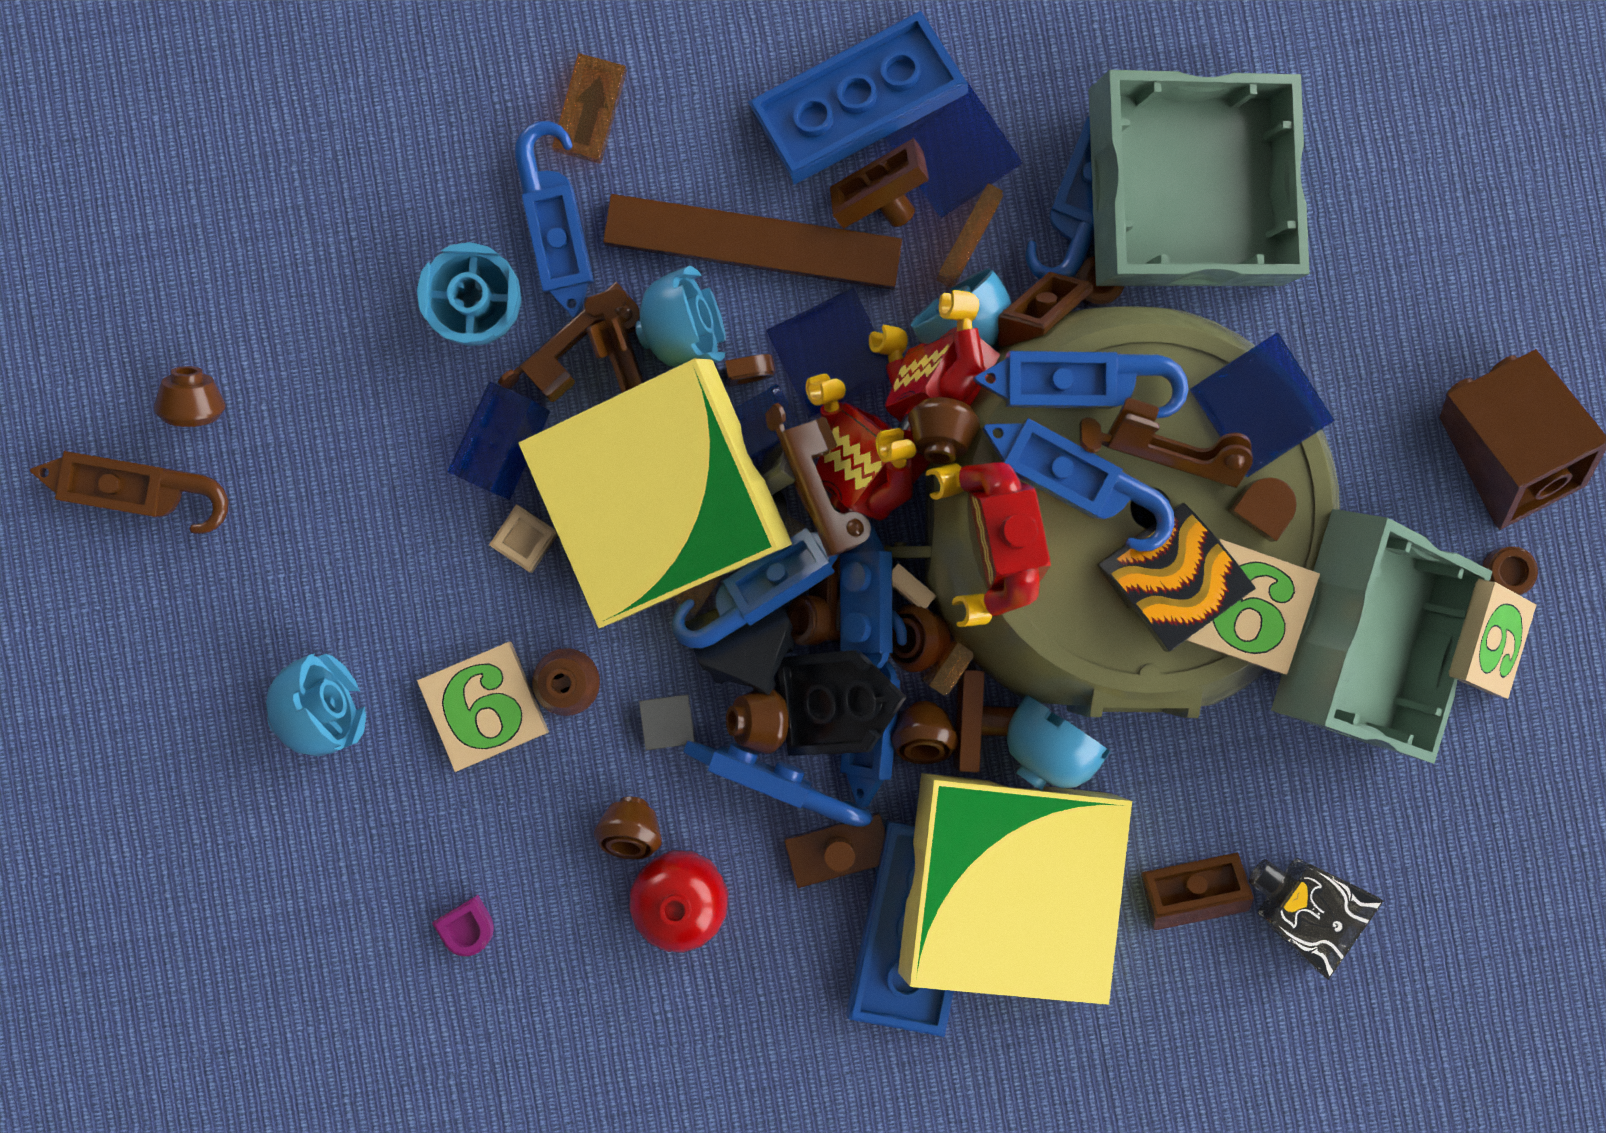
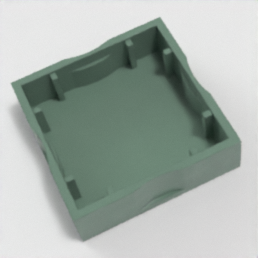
M1109 70L1088 89L1096 286H1283L1310 274L1307 203L1301 183V157L1304 147L1301 74L1231 73L1217 77H1201L1179 71Z
M1332 509L1313 570L1320 573L1288 673L1287 675H1281L1271 711L1381 749L1434 764L1455 697L1457 679L1450 677L1448 674L1475 583L1478 579L1490 581L1492 571L1458 553L1437 549L1426 537L1389 518Z

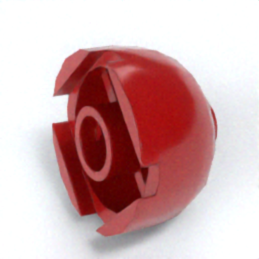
M672 850L655 857L641 868L630 890L629 910L636 930L647 943L666 952L684 953L702 947L718 933L727 915L729 892L722 875L710 859L694 851Z

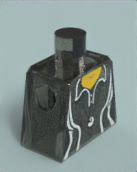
M1295 858L1285 872L1269 860L1264 859L1254 868L1249 877V884L1267 896L1258 909L1257 914L1308 966L1328 980L1384 902L1378 896L1299 858Z

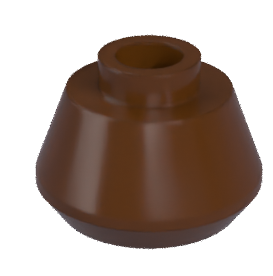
M182 366L172 369L171 375L162 379L153 408L155 414L169 425L195 427L215 422L225 410L226 405L211 376L203 374L202 369L199 367Z
M937 397L923 400L908 415V422L916 449L924 454V458L927 461L935 464H950L956 458L965 455L980 428V419L968 404L951 398Z
M908 604L899 608L896 613L904 621L907 630V642L905 645H899L896 632L892 627L893 653L889 654L901 669L907 672H921L939 661L947 653L950 645L948 625L941 616L922 606L918 607L915 604Z
M563 648L548 653L539 661L533 673L532 686L535 697L546 710L557 715L570 716L581 713L594 702L600 688V675L593 660L585 653L576 649ZM558 674H564L563 677L556 679ZM570 687L566 693L562 692V689Z
M773 689L769 695L752 690L737 697L733 706L728 708L726 728L729 735L733 736L739 745L762 754H772L786 739L789 723L788 710L784 698L776 690Z
M929 701L915 702L909 708L902 711L891 736L894 751L898 756L907 762L915 764H934L944 761L950 757L959 744L957 733L947 712L939 708L937 704Z
M623 797L619 802L612 803L594 829V837L599 847L604 852L618 858L630 860L647 858L657 851L662 843L656 812L649 807L648 802L638 797Z

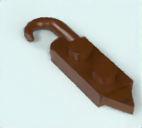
M68 451L63 452V457L30 469L34 476L56 493L55 500L152 517H165L173 512L179 504L183 492L204 495L210 499L213 510L208 520L203 523L192 524L189 527L190 532L193 534H205L216 530L224 522L228 513L229 500L225 490L216 480L205 475ZM48 469L49 474H48V476L46 477V476H45V471Z

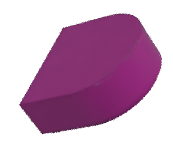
M479 895L472 897L432 922L446 948L459 956H472L482 951L490 942L494 931L492 918Z

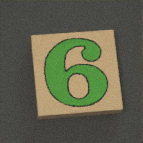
M1218 539L1245 572L1256 589L1185 641L1267 670L1287 675L1320 573Z
M1478 579L1475 583L1450 666L1449 676L1488 694L1508 699L1536 604L1496 582Z
M507 642L417 680L455 772L549 732L512 642Z

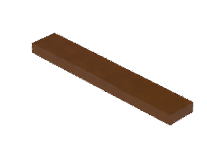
M611 194L603 242L605 246L895 290L903 238Z

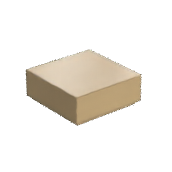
M516 504L489 546L528 572L533 573L558 534L556 529Z
M899 563L893 567L892 588L911 604H915L918 607L922 606L926 609L936 598V595Z

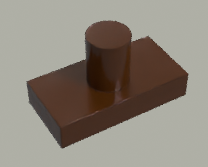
M912 138L830 186L832 214L843 229L878 209L892 227H900L913 217L915 207L905 194L929 180L924 151L916 140Z
M958 668L955 731L959 744L954 751L953 767L961 772H980L981 735L1007 737L1008 725L1017 707L983 705L985 671L978 669Z
M880 812L873 813V821L865 827L836 823L786 837L784 841L797 888L877 867L885 836Z

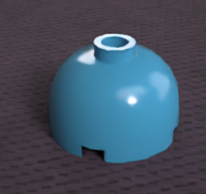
M472 242L453 244L441 250L443 253L435 257L431 264L428 262L421 271L417 286L419 310L431 328L449 342L465 346L490 344L506 335L516 322L522 302L519 280L510 264L490 247Z
M690 265L661 277L649 286L644 293L640 305V320L636 322V333L641 345L645 349H651L660 361L673 368L694 358L710 359L715 364L723 360L726 353L718 352L717 348L718 343L726 341V335L715 297L710 287L700 290L694 279L702 275Z
M986 268L964 279L950 289L971 292L978 298L979 311L976 318L972 321V327L978 328L980 338L996 351L1000 347L998 345L999 314L1011 305V300L999 276L996 275L994 270L991 271L990 268ZM938 298L924 308L911 322V327L921 343L928 344L933 342L950 329L957 327V320L943 319L940 316Z
M314 653L292 662L280 671L268 688L266 710L269 727L282 743L296 753L322 756L358 743L365 730L366 713L365 707L357 710L355 708L349 691L360 690L347 668L332 655L323 654L316 657Z
M1026 695L1014 712L1007 732L1009 752L1021 764L1017 774L1040 790L1044 788L1047 782L1053 786L1066 789L1078 787L1090 780L1100 769L1111 751L1065 719L1050 712V709L1035 699Z

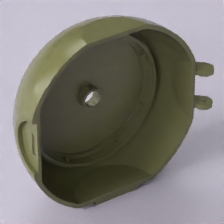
M1102 307L1071 311L1045 335L1004 347L1000 346L996 350L1000 354L996 364L1005 360L1006 354L1009 351L1117 352V354H1148L1171 358L1181 366L1186 374L1189 390L1186 401L1178 412L1169 417L1155 419L1154 422L1160 424L1159 430L1155 434L1198 448H1209L1220 437L1228 433L1244 434L1251 441L1253 464L1239 486L1234 488L1109 449L1101 445L1100 451L1094 454L1123 469L1122 472L1159 491L1168 499L1172 509L1181 503H1185L1217 539L1237 544L1311 571L1314 570L1332 509L1340 510L1339 485L1334 460L1326 435L1315 412L1300 389L1281 367L1247 339L1215 321L1186 311L1159 307ZM991 375L986 379L988 383H993L994 381ZM1137 376L1135 388L1130 398L1162 407L1171 399L1172 387L1169 381L1162 376ZM981 387L970 406L980 419V428L966 454L956 458L953 463L958 464L962 468L967 465L1002 462L982 430L986 424L1023 423L1029 418L1080 446L1081 419L1086 417L1095 419L1101 425V432L1107 434L1123 405L1112 409L1006 407L1004 399ZM993 430L994 437L1001 438V432ZM930 462L920 476H926V471L947 464ZM935 475L926 476L925 546H907V542H894V547L890 545L884 546L885 551L892 552V559H925L926 587L936 595L933 603L939 616L947 623L955 641L992 679L1023 699L1028 695L1039 703L1067 705L1068 712L1086 717H1101L1102 712H1163L1183 718H1198L1201 706L1215 705L1231 697L1268 671L1265 668L1186 641L1172 651L1165 652L1135 610L1127 608L1097 564L1126 544L1128 538H1134L1146 529L1138 525L1132 518L1130 511L1131 500L1115 516L1102 520L1091 518L1034 487L1039 502L1051 566L1040 581L1039 595L1033 603L998 616H992L990 622L985 625L958 627L956 623L964 621L966 617V608L964 604L952 605V600L956 596L985 594L988 591L968 492L963 491L953 496L934 500L929 494L940 491V482ZM1268 477L1286 482L1293 490L1297 502L1293 519L1275 542H1270L1228 512L1242 490L1249 483Z

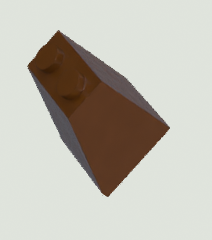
M1537 349L1519 358L1516 355L1508 356L1498 362L1489 373L1476 380L1469 377L1453 385L1446 393V399L1439 417L1486 509L1499 530L1586 487L1606 451V434Z

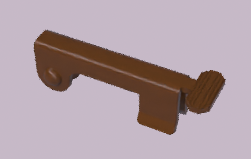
M615 281V282H614L610 287H608L605 291H608V290H611V289H614V288H617V287H619V288H621V289H623V288ZM628 295L625 306L617 308L616 311L618 316L622 315L627 333L630 334L636 331V322L640 320V312L637 304ZM584 308L514 371L512 369L507 371L497 382L507 391L519 381V376L524 372L550 402H555L575 384V380L558 362V359L588 334V327L604 321V314L593 316L587 313Z
M617 287L587 297L584 307L586 312L593 316L604 314L605 320L588 327L587 332L596 357L600 359L609 355L621 392L623 393L644 383L622 315L618 316L616 311L617 308L625 306L628 295L625 290Z
M1130 397L1125 399L1107 434L1101 432V425L1093 418L1086 417L1080 421V446L1090 453L1100 451L1101 445L1109 449L1234 488L1239 486L1253 464L1251 441L1244 434H1225L1209 448H1198L1156 435L1155 433L1160 427L1159 423L1154 422L1159 412L1158 407Z
M779 403L773 404L765 413V422L772 432L776 431L827 557L829 558L856 548L868 539L871 532L870 523L861 513L849 512L842 514L833 509L813 462V459L829 454L830 450L837 446L827 419L821 417L785 430L783 423L786 421V415L783 406Z

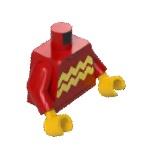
M952 290L951 293H943L939 299V314L943 319L957 320V327L950 329L933 342L928 344L921 343L909 349L905 358H903L902 354L907 348L908 336L903 329L883 324V333L873 331L869 335L871 351L888 355L889 363L885 367L892 389L886 400L885 407L887 412L900 421L898 428H902L904 431L903 440L909 439L914 443L908 415L921 401L942 397L956 399L971 406L982 387L975 383L973 378L994 366L998 361L1000 354L980 338L978 328L972 327V321L976 318L979 311V300L971 292Z
M825 373L808 378L806 381L808 399L816 406L823 405L820 408L821 417L827 419L837 443L836 448L831 449L829 454L821 456L816 464V469L824 488L832 494L829 500L833 509L842 514L858 512L877 520L887 518L892 510L912 498L913 484L930 462L924 458V454L916 449L911 440H903L904 431L902 428L893 429L874 414L846 402L844 404L838 402V400L844 397L846 391L842 381L836 378L830 379Z
M1002 462L967 465L962 468L956 463H951L927 470L926 476L935 475L940 482V491L929 494L932 499L939 500L962 493L963 491L968 492L988 588L985 594L961 595L953 598L952 605L964 604L966 608V617L964 621L957 622V626L985 625L990 622L992 616H998L1033 603L1039 595L1040 581L1051 566L1035 488L1019 481L1014 469L1009 464Z

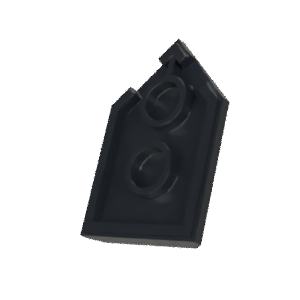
M859 649L786 656L778 668L780 694L784 698L788 710L789 723L786 736L788 756L870 752L906 699V696Z

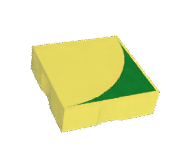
M694 358L518 443L598 628L618 622L675 597L697 585L793 545L768 486L748 455L742 436L741 424L713 360Z
M921 773L913 839L915 873L905 907L898 966L900 976L910 987L1109 1005L1132 801L1112 793L1046 786L1042 790L1039 788L1022 789L1003 786L990 780Z

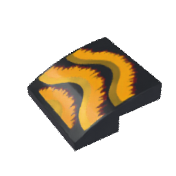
M1181 503L1173 509L1175 525L1170 538L1163 546L1152 551L1139 552L1124 544L1097 564L1127 608L1135 610L1165 652L1172 651L1256 589L1222 543L1185 503ZM1157 521L1134 538L1141 540L1153 535L1156 530Z

